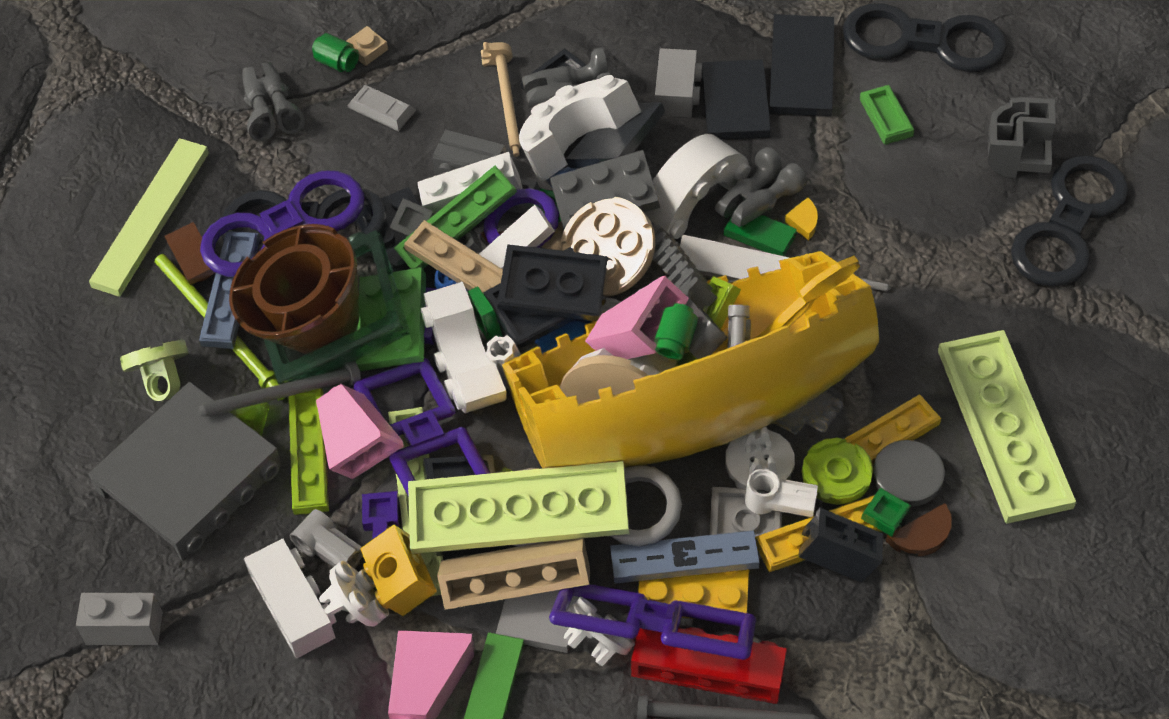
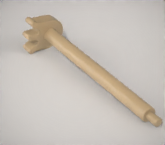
M484 42V50H481L483 67L497 65L509 145L513 151V156L518 157L521 146L507 63L513 57L511 46L503 42Z

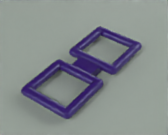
M424 358V362L404 364L359 380L354 384V390L364 394L382 415L370 391L421 373L438 405L437 408L390 424L398 436L403 435L409 445L396 451L389 457L408 497V481L416 480L407 461L456 443L461 447L475 475L491 474L465 428L459 427L444 433L438 421L452 417L455 414V407L430 361Z
M591 584L559 590L549 615V620L554 625L628 639L635 638L640 628L662 632L661 641L666 646L746 660L751 655L756 627V617L750 613L674 600L670 604L647 600V597L641 593ZM573 596L630 606L626 622L567 612ZM681 617L740 627L738 642L734 643L680 633L678 629Z

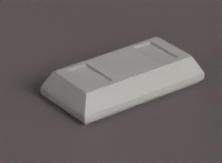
M364 85L348 104L349 109L398 132L416 111L412 106L367 85Z

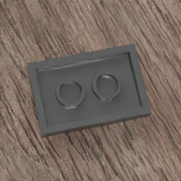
M643 150L550 177L564 230L574 214L590 202L595 203L604 199L618 197L632 202L643 212L660 208Z

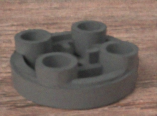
M900 440L887 445L879 452L875 459L872 477L877 490L879 488L886 490L911 505V509L914 506L930 502L939 494L945 477V469L940 456L931 447L918 441Z

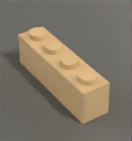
M584 538L548 541L441 560L437 577L446 610L589 585L590 565Z

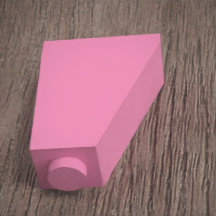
M662 276L603 313L585 342L595 351L605 348L613 356L625 359L655 354L657 344L654 342L664 309L666 307H673L677 303L685 305L689 298L666 276Z
M340 384L316 400L329 470L354 479L404 447L403 440L364 394Z
M398 631L388 710L389 719H436L474 657L475 649L472 634Z

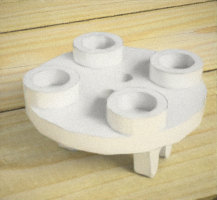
M767 427L731 441L726 450L725 467L730 478L735 481L737 488L746 489L750 474L758 469L770 470L778 478L790 480L794 470V452L790 443L780 434L768 430Z
M341 561L330 570L329 578L332 585L319 598L320 602L325 604L331 601L330 605L325 608L326 614L334 615L343 610L350 613L346 616L347 622L355 623L360 621L372 627H375L389 615V610L384 609L377 601L373 589L375 587L374 581L367 575L364 569L358 572L347 562Z
M579 597L569 608V611L572 613L603 618L596 613V607L583 597ZM607 614L606 617L604 618V619H610V620L618 621L617 619H615L613 616H611V615H609V614ZM569 628L564 635V639L568 640V645L572 648H576L586 636L590 639L592 636L596 638L599 643L593 650L592 656L596 658L595 662L601 666L616 652L627 655L635 644L632 639Z

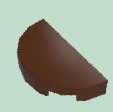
M946 503L899 528L892 537L887 535L886 542L898 552L902 550L907 553L918 554V556L935 553L946 543L952 527L951 513Z

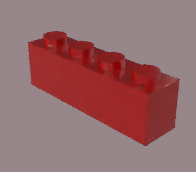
M694 627L678 629L680 633L734 643L738 642L739 637L732 634L722 636L707 634L702 629ZM639 629L631 659V677L778 704L787 648L779 647L776 643L770 641L753 642L750 657L746 660L666 646L661 641L662 632Z

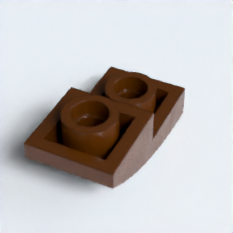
M194 222L164 236L190 285L205 281L215 273L203 261L200 252L202 236Z

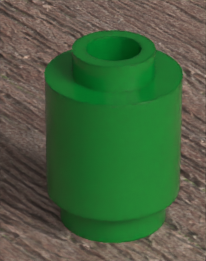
M324 33L322 36L317 37L312 46L315 61L339 72L352 71L359 59V51L354 48L353 44L329 33Z
M677 303L673 307H666L664 309L654 342L657 344L655 351L659 355L673 360H681L684 353L689 352L699 320L691 307Z

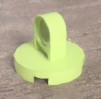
M177 340L163 343V346L151 349L147 347L123 355L120 361L124 372L140 370L147 394L153 400L163 401L171 399L180 390V380L174 360L188 355L189 352L185 340ZM160 376H163L168 383V389L165 394L161 393L158 388Z

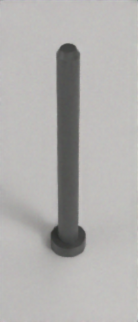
M351 361L344 364V369L203 403L198 407L200 416L208 417L348 382L350 386H353L357 381L361 380L360 371L356 362Z
M639 694L637 719H647V716L681 719H819L814 714L648 701V695Z

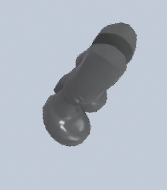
M603 47L595 48L591 53L589 64L579 69L561 66L524 76L522 83L524 90L527 92L528 106L534 107L540 103H545L554 97L556 92L564 86L571 85L574 87L578 85L577 83H585L610 75Z
M271 62L261 64L263 78L260 79L255 74L253 66L244 68L242 70L245 90L244 100L249 106L254 108L247 123V131L250 137L255 141L261 142L270 139L274 134L275 122L271 110L267 106V100H271L274 104L276 118L281 130L287 134L299 132L305 125L304 114L298 106L286 99L289 88L282 82Z
M765 147L758 151L755 156V175L752 178H745L736 182L735 186L728 190L718 201L715 211L724 218L732 215L731 222L738 227H742L766 211L773 209L778 198L800 192L807 183V178L802 168L797 164L790 163L782 169L778 153L770 147ZM773 184V185H772L771 187H769L768 189H764V190L762 189V188L766 187L767 185Z

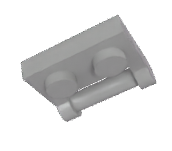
M728 306V348L750 340L751 319H747L750 318V306Z

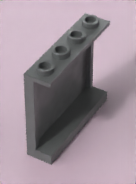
M188 382L88 473L95 490L105 499L110 495L175 547L177 555L182 561L190 553L198 551L205 539L215 529L223 527L229 520L230 515L239 506L248 503L254 496L255 491L263 483L273 479L282 466L277 448L229 411L208 417L200 416L198 407L203 403L214 400L191 382Z

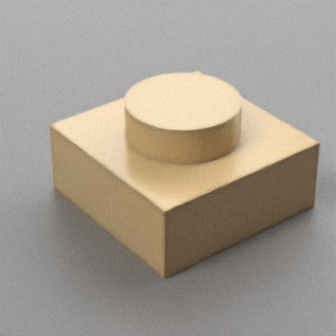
M368 26L347 40L359 51L358 60L365 66L388 50L387 41Z

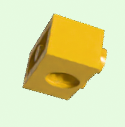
M392 525L360 548L366 562L363 564L364 570L374 581L377 589L375 597L384 609L390 608L404 616L437 592L421 553L412 554L410 550V534L396 525Z

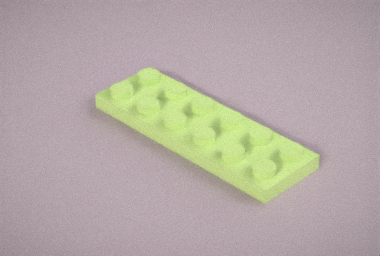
M1001 330L940 343L938 348L939 356L1005 523L1008 524L1074 509L1076 500L1005 331Z
M623 461L408 481L410 550L412 554L629 534Z

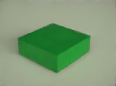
M879 488L863 512L861 519L892 537L909 512L911 505L886 490Z

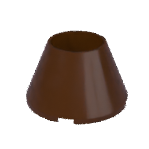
M305 224L285 229L263 241L262 243L265 247L252 259L248 256L245 258L231 284L229 303L232 314L237 322L246 331L255 336L307 355H324L343 346L356 331L360 316L357 260L355 251L348 239L337 233L332 227L320 224Z

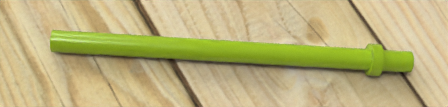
M165 254L157 256L155 259L156 265L205 318L208 302L193 285L189 284L186 277ZM237 335L235 347L232 350L259 379L258 383L261 388L280 385L279 376L274 371H269Z

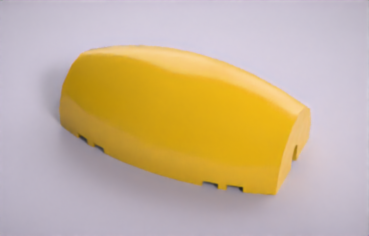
M822 251L779 260L781 269L760 274L758 266L747 269L749 277L730 282V284L741 289L733 305L750 306V318L747 319H751L750 337L754 339L720 352L716 349L709 356L665 370L662 373L633 380L635 389L613 395L611 386L599 389L600 399L581 404L578 403L576 395L566 397L560 389V385L565 374L582 356L595 351L585 340L597 321L584 325L587 333L570 340L569 335L565 333L556 337L557 347L544 353L541 352L540 347H535L502 364L523 428L534 454L543 469L623 461L624 468L681 458L723 445L773 423L804 406L829 389L875 351L879 342L878 318L871 286L855 274H852L845 281L818 297L813 302L811 308L792 326H783L769 332L767 335L757 337L797 298L801 297L799 291L811 279L837 262ZM727 275L717 277L728 282ZM727 316V318H726V320H725V322H724V324H723L721 330H723V329H725V328H728V324H729L728 316Z

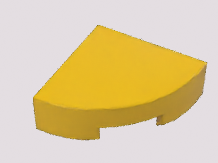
M807 197L785 215V223L796 228L797 232L807 240L814 235L818 213L814 203Z

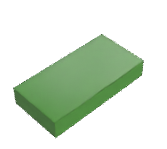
M890 85L860 93V101L884 145L913 137L914 128Z

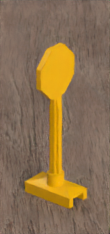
M855 255L835 263L811 279L799 291L801 297L797 298L757 337L767 335L769 332L783 326H792L811 308L813 302L818 297L845 281L860 267ZM725 328L722 331L728 337V328ZM728 338L717 348L718 352L728 349Z

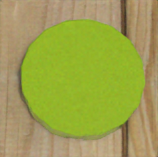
M842 438L824 439L813 445L809 449L802 466L804 483L818 485L816 498L835 505L852 503L861 498L869 489L873 474L871 458L863 447L856 443L854 446Z

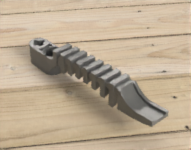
M651 222L655 232V251L650 264L651 268L655 271L660 266L663 273L670 275L668 279L689 298L685 305L691 307L694 310L693 313L699 319L689 351L697 359L709 356L728 338L706 314L708 307L718 297L711 291L713 288L685 254V251L679 246L680 244L659 224L656 226Z

